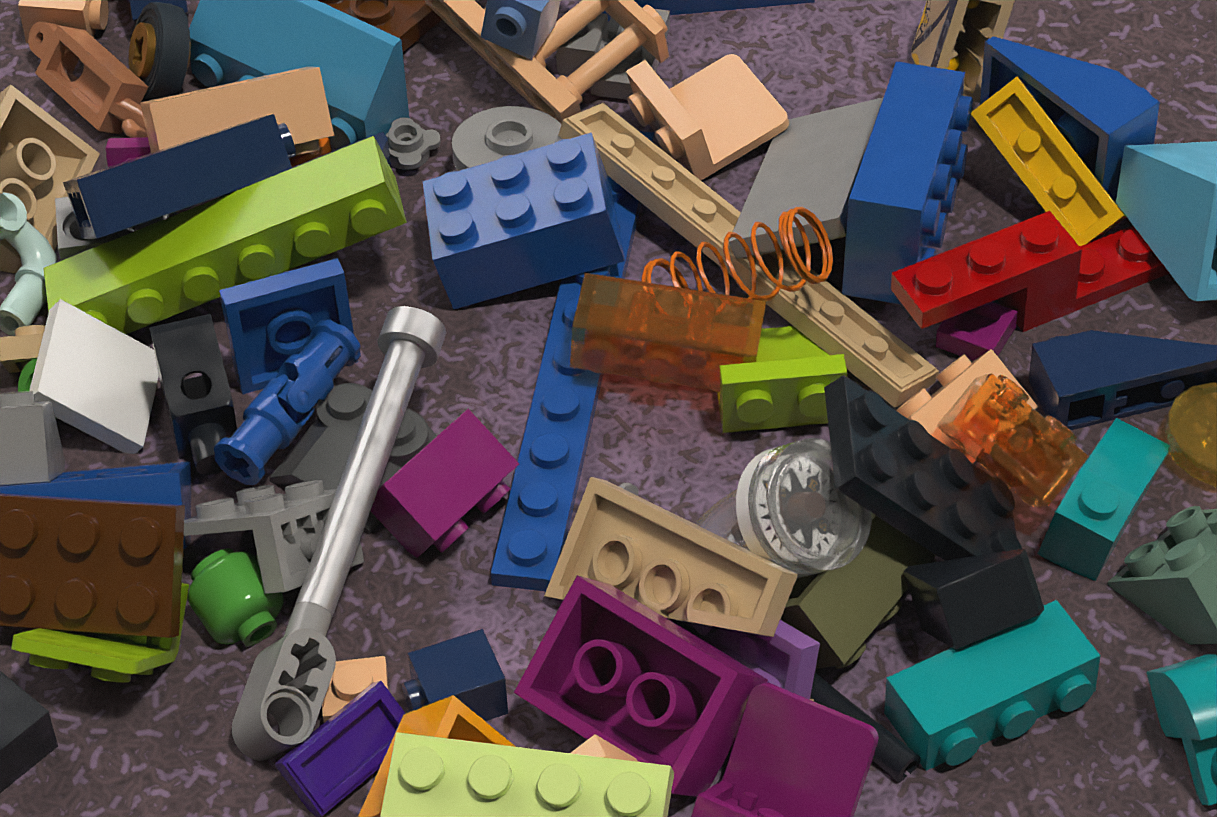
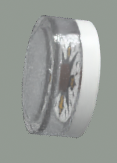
M807 438L765 450L749 462L738 484L736 514L741 534L749 550L798 574L797 578L838 569L849 564L859 555L867 542L871 528L872 512L835 489L831 445L827 440Z

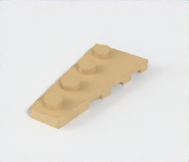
M590 477L544 596L564 600L578 575L608 583L665 618L774 637L798 574L606 480Z

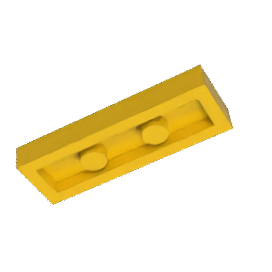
M1015 77L971 112V115L1046 212L1051 211L1079 246L1099 239L1126 218L1125 214L1018 77Z

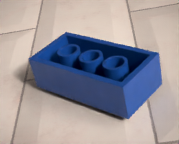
M896 61L849 197L843 295L901 304L891 290L892 272L936 255V249L931 247H942L947 213H952L955 203L957 178H963L967 160L968 144H961L962 131L967 132L969 127L973 97L963 96L965 72Z

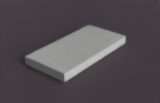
M883 98L789 119L788 128L773 137L733 232H736L745 240L752 256H755L751 245V229L754 223L763 222L777 238L780 249L784 250L778 231L779 217L782 212H788L795 207H804L813 212L821 221L829 240L846 237L849 197ZM796 214L795 217L802 224L809 244L818 243L811 225L803 216ZM793 221L792 230L795 246H804L800 232ZM758 227L756 230V242L760 255L776 252L767 232L762 227ZM731 237L729 244L735 258H747L740 242L735 237Z

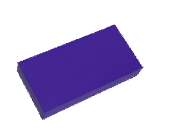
M382 681L373 682L311 733L305 741L299 743L274 765L306 808L316 817H322L380 768L399 723L406 713Z

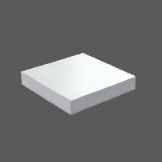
M60 299L49 310L29 391H33L34 402L51 401L54 415L58 419L125 454H136L144 447L159 377L155 353L152 348Z

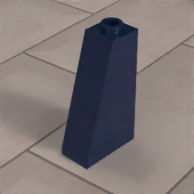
M271 114L65 181L63 184L82 239H97L236 191L292 169L289 158L296 156V151L287 125L285 123L277 124L275 115Z

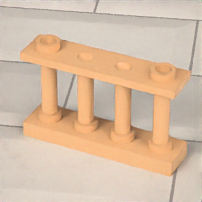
M425 0V3L536 110L551 115L561 124L563 119L581 112L579 104L583 101L581 95L641 45L660 63L670 57L665 33L668 29L664 20L651 6L645 5L641 8L634 0H581L556 21L555 27L532 60L481 38L486 8L483 9L475 0ZM604 11L625 29L568 77L560 75L556 79L545 68V59Z

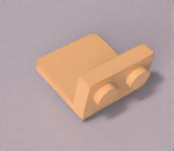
M735 54L722 57L670 89L646 60L626 71L634 93L627 97V101L637 120L643 127L650 125L662 150L674 160H678L684 168L699 180L705 179L782 133L789 126L786 111L742 59Z

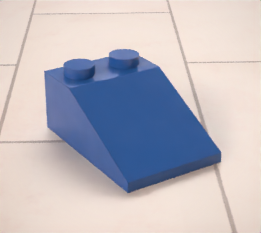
M994 36L986 40L980 105L1015 77H1018L1116 203L1124 146L1154 144L1160 102L1152 97L1146 89L1137 86L1116 70Z

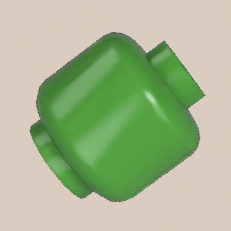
M230 548L221 549L203 559L192 571L190 578L193 582L189 587L187 600L214 641L228 645L241 640L245 646H253L274 632L277 627L275 618L282 609L284 596L282 592L265 594L257 556L254 553L246 551L234 552Z

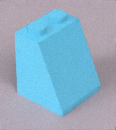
M1217 141L1124 146L1116 204L1188 298L1194 301L1217 300Z

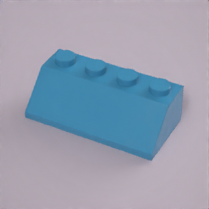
M318 0L199 1L189 27L190 62L192 74L205 86L215 87L216 85L220 86L303 67H320L334 136L329 138L331 145L336 149L384 132L386 135L392 127L391 124L394 120L409 118L402 41L400 38Z

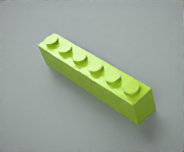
M369 137L44 267L48 311L61 299L124 334L139 330L220 297L219 290L277 275L407 223L396 177L375 137Z

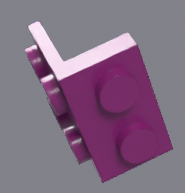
M761 683L750 692L723 780L697 796L691 817H854L878 744V733L873 726L771 683Z

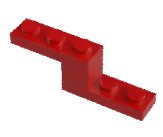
M1048 211L892 272L891 290L921 329L997 299L1001 305L1017 311L1016 324L1022 332H1025L1169 274V272L1134 226L1079 246L1051 211Z

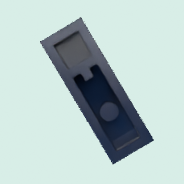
M1093 330L1068 336H1056L1046 341L1032 344L1029 383L1054 434L1112 421L1116 418H1125L1216 396L1217 345Z

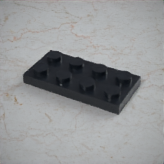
M845 375L824 387L835 489L944 561L1022 549L1017 539L1013 510L1015 508V500L1011 490L1003 480L998 477H991L972 464L961 451L949 448L930 435L919 422L915 420L910 421L888 406L877 393L865 390Z

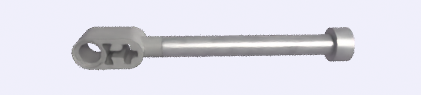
M400 306L391 309L387 313L377 342L380 350L385 354V358L284 637L257 655L232 722V735L235 744L243 754L251 759L264 761L274 758L305 741L314 729L336 665L333 646L326 638L328 628L420 369L430 367L436 363L446 336L444 324L437 317L424 310ZM267 712L277 720L280 735L270 727L267 720Z

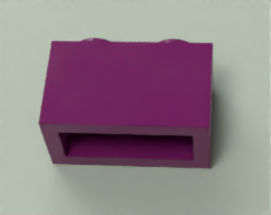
M468 408L377 490L370 511L398 542L415 557L418 558L432 544L442 553L469 528L461 518L472 507L475 506L482 514H485L511 490L503 479L519 463Z

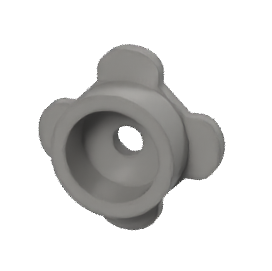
M410 118L394 120L391 124L392 127L386 134L389 143L391 166L402 170L415 169L425 164L430 157V150L438 148L441 143L440 134L436 130H424Z

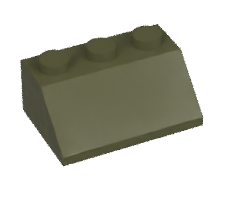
M850 499L852 525L846 548L839 550L823 568H828L827 570L796 578L780 619L820 643L816 669L827 667L841 669L856 661L866 649L864 641L878 625L892 618L901 608L902 601L900 598L909 588L903 571L908 566L937 562L934 553L852 499Z

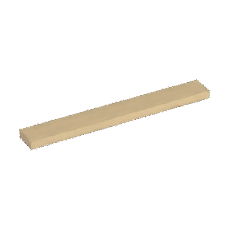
M604 103L562 120L558 134L559 137L571 139L592 132L607 175L695 247H698L701 242L712 244L719 251L727 271L731 275L725 261L723 243L726 234L733 232L740 216V211ZM728 242V250L733 267L743 284L751 291L752 276L748 258L736 259ZM704 247L701 252L720 266L712 250ZM781 250L784 264L782 284L787 286L797 285L803 278L792 267L785 250ZM776 252L762 254L761 258L772 276L778 280L779 266ZM753 256L757 274L756 291L754 294L760 296L769 295L776 288V285L767 278L755 256ZM810 270L811 274L819 276L814 270ZM807 281L799 291L788 292L780 288L779 293L771 301H764V303L827 354H844L847 370L894 408L905 403L923 388L927 389L936 382L939 370L827 281L818 284H811Z

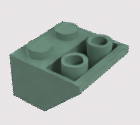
M1192 506L1172 516L1166 523L1168 530L1156 541L1143 544L1130 552L1124 559L1127 566L1107 583L1112 589L1189 645L1217 644V509L1202 510L1200 506Z

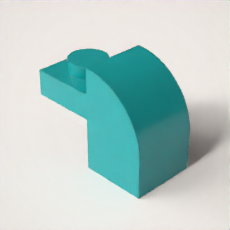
M1207 654L1147 671L1146 673L1161 728L1166 737L1182 738L1196 794L1202 805L1209 806L1217 803V655Z

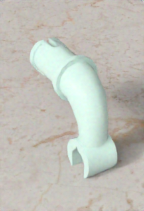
M3 192L0 194V240L6 239L17 250L21 258L22 267L15 274V286L0 305V330L8 335L15 336V329L30 326L46 304L47 295L43 268L57 263V255L48 240L27 221V211L23 202L17 196Z

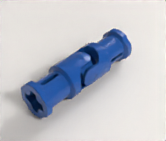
M329 319L319 321L311 330L312 339L300 354H293L288 357L280 367L276 377L267 384L244 410V421L230 438L221 439L215 445V461L229 477L246 485H255L260 482L265 475L264 465L277 449H284L290 445L315 410L313 406L317 404L318 400L325 401L328 398L329 393L334 387L333 380L345 366H352L361 357V346L355 335L348 328Z

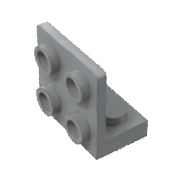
M314 480L285 487L286 494H275L274 485H263L236 492L237 503H234L233 498H226L196 505L197 516L184 520V536L253 530L257 561L261 571L265 594L287 592L302 586L337 489L324 490L323 481ZM360 541L350 567L364 563Z

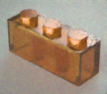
M585 273L572 326L570 367L590 370L596 373L616 374L652 380L658 383H672L720 392V365L758 362L767 301Z

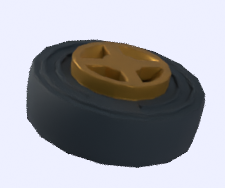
M150 2L143 8L137 19L129 47V69L149 86L142 99L143 101L178 95L182 88L190 60V30L188 18L183 8L168 3Z

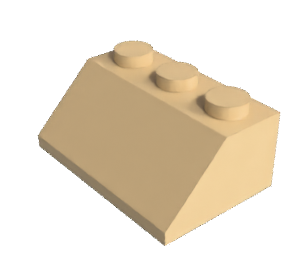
M9 85L0 92V194L3 192L13 194L23 202L27 211V221L48 240L55 251L58 245L55 198L68 197L63 182L91 173L100 153L14 86ZM6 239L0 240V271L17 273L20 267H22L19 253Z

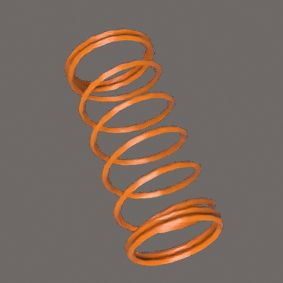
M795 207L788 212H782L778 221L780 240L792 267L803 278L797 285L787 286L782 284L784 264L777 238L766 224L755 222L751 229L753 253L764 274L776 285V288L769 295L760 296L754 294L756 291L757 274L750 248L745 240L736 232H728L723 243L725 261L738 286L749 295L743 304L735 306L728 304L730 283L724 260L719 251L709 242H701L697 247L696 262L698 271L692 260L681 251L674 252L670 262L663 258L649 261L644 267L641 279L642 295L646 308L660 328L675 334L691 329L698 322L699 318L707 321L717 320L725 312L726 308L732 311L745 310L751 304L753 298L761 302L771 301L779 293L780 288L788 292L799 291L807 281L811 284L825 282L831 274L833 264L832 248L828 234L816 215L804 207ZM796 214L806 219L818 239L823 263L822 272L819 276L810 273L811 252L809 241L802 224L795 217ZM793 221L804 243L806 267L794 243ZM758 227H762L767 232L774 245L779 266L778 280L769 272L758 251L756 242V230ZM731 237H735L740 242L747 255L752 276L751 291L743 284L731 262L728 250V242ZM704 247L712 250L723 272L725 284L724 301L713 290L703 270L701 251ZM677 257H682L686 260L693 272L698 290V310L692 307L689 287L682 273L674 265ZM655 266H661L670 274L675 291L682 301L683 310H688L687 320L684 324L682 322L680 324L672 322L657 306L651 286V274ZM701 279L711 296L722 305L721 309L715 314L705 315L701 313L703 308Z

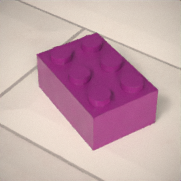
M577 575L514 693L587 740L596 734L635 757L638 762L671 766L674 771L671 793L697 797L700 793L710 788L733 746L751 690L755 686L767 682L768 679L614 586Z

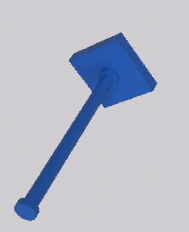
M338 258L219 290L235 375L242 395L264 389L276 377L280 367L287 358L293 354H300L312 339L311 330L319 321L332 320L337 324L345 326L354 334L345 274Z

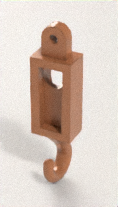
M44 21L37 22L31 27L28 35V44L32 52L41 59L35 72L38 77L98 131L115 134L124 132L130 138L148 137L140 103L149 86L85 30ZM80 59L84 64V69L78 79L72 73Z

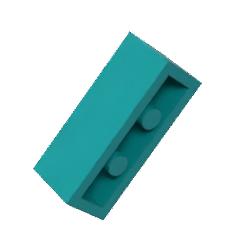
M1055 600L1044 605V611L1038 616L957 650L950 648L887 677L884 714L907 746L921 757L920 764L925 771L944 762L950 766L959 765L970 759L982 744L1002 735L1008 739L1016 738L1027 732L1038 718L1059 708L1063 712H1070L1084 705L1090 699L1093 692L1096 691L1101 655L1060 603Z

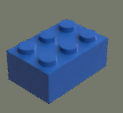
M592 132L571 139H562L553 144L519 154L503 156L488 163L460 171L448 172L439 177L423 181L432 260L453 309L625 261L610 181Z

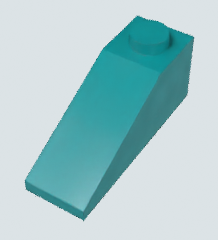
M1116 418L1081 467L1055 511L1037 554L1064 569L1096 581L1172 446Z

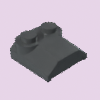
M355 383L339 384L333 387L325 401L318 400L316 408L317 420L308 428L270 476V482L277 486L281 484L287 487L297 483L322 480L324 490L337 489L373 390ZM408 408L405 411L378 489L437 437L424 418ZM371 511L363 530L367 534H370L380 523Z

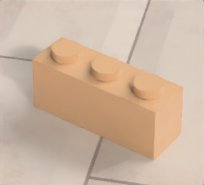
M303 67L140 103L151 153L271 114L275 115L277 124L285 123L294 142L296 155L319 150L318 139L334 136L320 67Z

